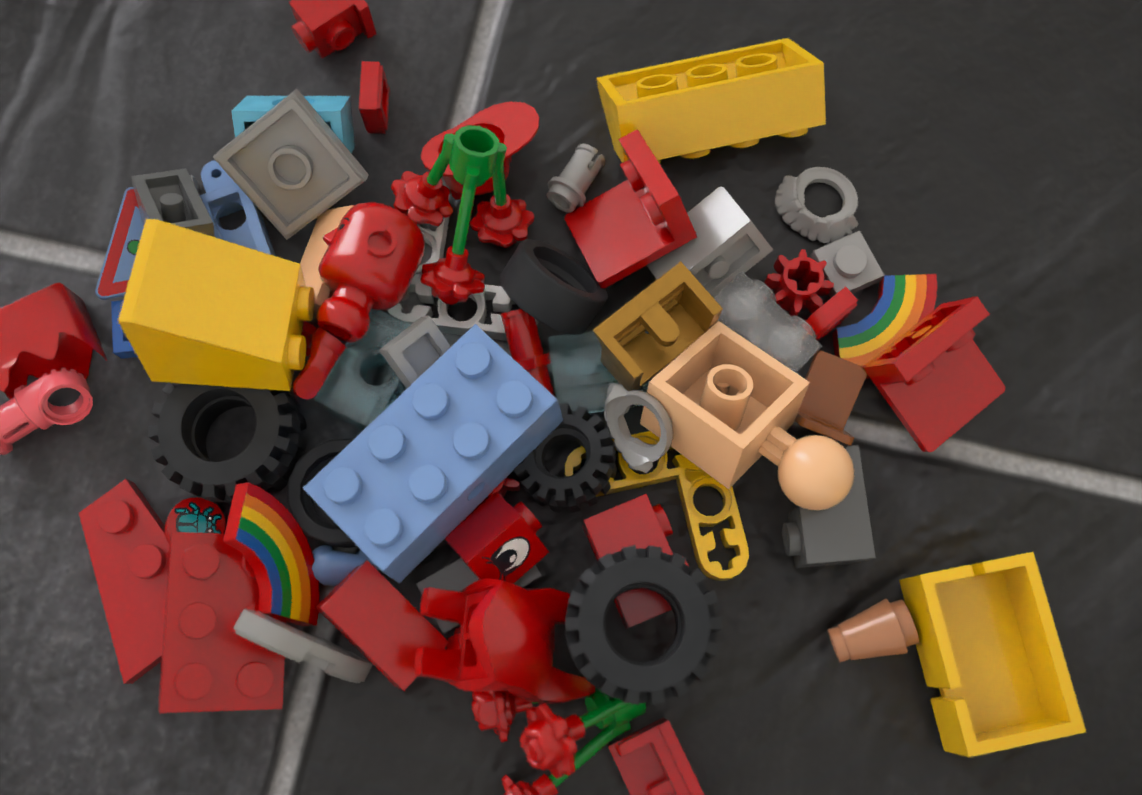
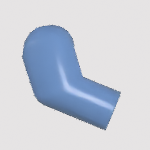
M322 545L312 551L315 560L312 571L315 578L323 585L337 586L355 567L360 566L366 560L379 570L361 549L353 554L334 551L330 545Z

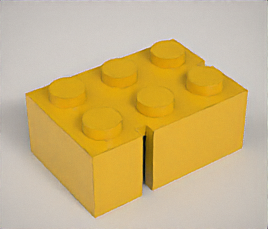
M1034 552L899 580L904 602L918 633L919 644H916L926 685L927 687L939 688L941 696L930 698L945 752L973 757L1086 732Z

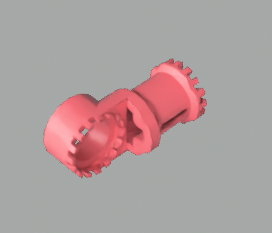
M61 368V371L53 369L51 374L45 373L41 378L28 386L22 385L15 389V397L0 405V455H6L13 451V443L37 428L46 430L54 424L71 425L83 420L93 407V397L84 376L81 373H76L74 369H70V371H67L66 368ZM61 388H72L80 392L79 398L68 406L59 407L48 402L50 395Z

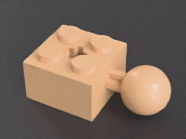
M720 321L716 322L649 381L647 393L655 397L663 405L672 423L673 439L670 446L726 488L730 489L762 455L778 466L779 484L787 498L804 509L825 510L839 504L852 488L854 466L850 455L841 444L831 438L819 435L806 436L797 440L786 432L795 421L810 382ZM644 406L640 424L660 438L659 422L652 411Z

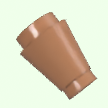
M885 598L838 624L837 627L827 630L839 663L847 660L907 654V647L919 644L915 624L902 599L889 603Z

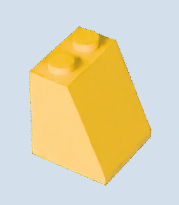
M146 219L118 322L152 382L291 391L294 370H303L305 364L306 339L305 336H301L303 321H311L313 318L315 294L313 287H306L299 263L161 220Z

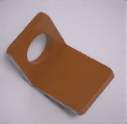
M817 351L805 377L810 384L795 422L802 427L851 446L854 437L846 432L844 427L867 376L863 367L827 352Z

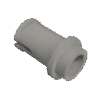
M579 144L561 174L552 177L548 182L549 192L547 193V198L558 209L570 213L575 208L582 207L586 202L585 192L599 171L606 165V160L602 154L598 155L594 162L591 161L598 151L596 148L587 144Z

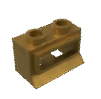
M680 261L593 329L602 346L600 361L626 390H638L718 321L723 308Z

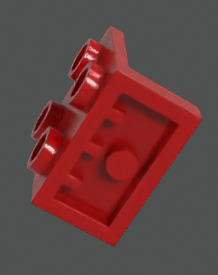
M638 129L619 139L628 159L620 164L627 180L590 200L582 207L574 209L573 212L567 213L564 217L601 288L614 284L697 238L680 195Z
M978 296L939 305L863 367L923 452L935 451L1005 391V385L973 341L976 335L973 328L990 315Z

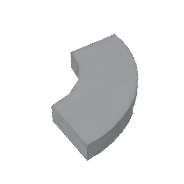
M244 609L233 628L237 630L236 634L298 663L306 661L324 670L328 675L349 682H364L373 665L370 661L324 638L301 631L260 611Z

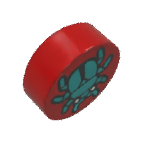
M200 497L187 498L176 504L170 511L164 528L166 540L170 543L171 532L224 533L226 527L225 517L221 509L214 502Z

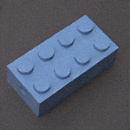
M474 324L303 489L383 573L400 583L563 421L558 400L482 329Z

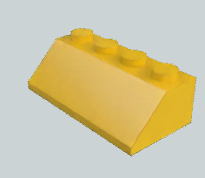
M789 38L597 77L598 90L613 147L622 163L628 159L619 139L638 129L660 164L661 159L675 156L683 158L703 157L710 153V149L727 145L735 148L751 147L759 143L760 138L774 135L798 137L806 134L808 128L826 125L824 63Z

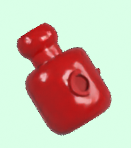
M376 202L354 205L343 216L338 227L323 236V240L328 245V248L319 264L318 271L321 280L334 293L332 297L326 299L320 305L317 311V321L321 329L327 331L335 338L355 343L366 336L371 324L369 317L371 310H388L402 301L425 251L424 235L418 225L399 210Z

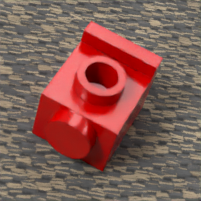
M364 0L289 1L297 21L296 24L291 26L293 33L307 53L316 50L322 59L335 50L338 51L348 47L355 37L361 33H364L368 39L377 34L369 6Z

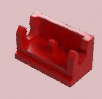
M368 560L355 567L315 606L395 687L403 691L418 677L415 676L417 648L444 649L449 643Z
M664 717L607 745L630 795H704L669 720Z

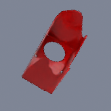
M60 282L49 285L0 308V390L9 399L15 397V389L22 385L27 386L28 376L31 375L39 379L45 373L51 374L53 369H56V371H61V368H66L67 371L74 369L76 373H81L84 379L87 380L93 349L107 361L106 354L83 299Z

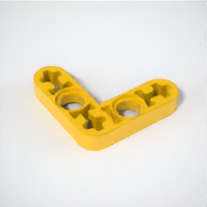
M651 431L631 435L651 445L657 444L660 440ZM583 446L574 449L568 456L565 463V477L572 476L574 471L581 469V460L586 458V450ZM618 452L617 467L623 479L614 481L610 477L609 483L611 488L607 494L676 479L696 563L700 571L708 578L716 581L729 580L743 571L749 559V550L733 487L730 489L726 488L682 454L674 456L672 460L676 468H667L666 453L657 460V467L652 472L638 474L629 468L622 454ZM710 486L721 493L723 507L720 513L714 516H706L696 510L693 504V495L698 488ZM600 491V492L596 495V497L602 496V495H605V494H603V493ZM725 520L729 521L731 529L723 528L720 531L723 546L725 548H734L736 552V557L728 561L729 570H722L721 564L717 561H709L707 553L715 549L716 546L713 531L702 536L699 526L713 527Z

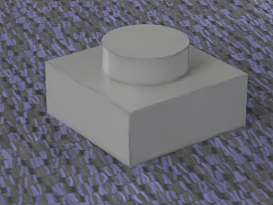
M860 230L814 250L809 257L816 262L824 260L827 262L823 269L824 280L834 283V287L828 294L830 298L845 286L854 294L878 283L884 277Z
M425 316L410 325L379 349V351L407 389L451 346L432 318Z

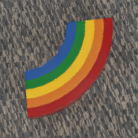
M937 274L884 276L879 281L878 299L870 314L856 324L838 327L833 332L835 356L864 367L934 310L937 296Z
M249 482L236 484L223 542L239 550L252 566L259 587V611L275 619L297 625L317 626L319 611L315 606L319 603V581L315 578L312 571L315 560L300 525L281 502L262 488Z

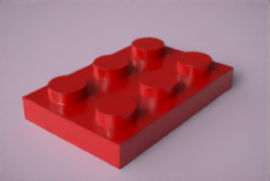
M171 532L158 713L283 709L285 657L236 634L237 630L233 629L244 609L259 611V587L254 570L243 554L223 542L225 533Z

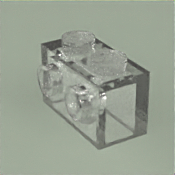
M742 271L714 297L723 308L718 321L797 374L822 347L816 340L814 330L805 320L795 315L791 317L776 303L774 293L765 283L758 279L751 280Z

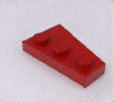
M124 479L79 512L123 683L133 684L162 661L169 543L166 540L165 525L136 484L133 481Z

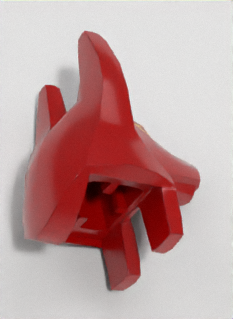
M491 578L473 582L461 591L432 587L424 588L420 604L421 615L460 623V628L456 629L454 635L448 638L447 649L417 648L415 676L446 681L463 691H506L535 703L559 704L595 693V686L585 677L565 673L553 667L555 625L565 624L566 611L571 594L553 588L526 590L518 585Z

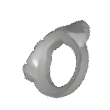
M813 167L804 170L798 177L785 176L783 182L780 183L775 198L777 212L782 216L783 221L787 225H791L794 231L801 232L802 236H808L812 241L818 240L823 243H832L852 234L851 230L858 225L854 217L858 205L857 193L853 184L842 173L827 167ZM813 183L831 185L841 195L842 209L838 213L826 217L812 214L804 205L805 188Z
M613 383L609 385L604 407V417L607 421V428L611 438L614 439L613 444L616 450L622 454L623 459L629 464L630 468L647 473L653 467V462L664 456L671 445L673 428L670 417L663 405L652 395L638 390L628 391L622 384ZM633 404L647 407L656 416L661 430L660 440L657 444H647L631 436L624 414L629 411Z

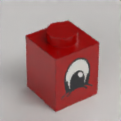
M497 492L468 515L445 538L479 580L491 578L514 584L549 553L535 534L542 528V525L533 513L521 501L512 507Z

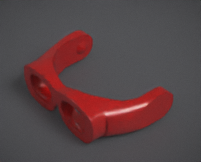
M303 321L301 336H305L306 356L310 355V358L294 380L293 391L302 399H311L317 395L347 347L327 331Z

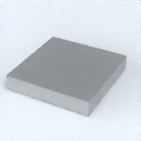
M295 89L213 156L214 160L286 240L365 182L369 176L298 89Z

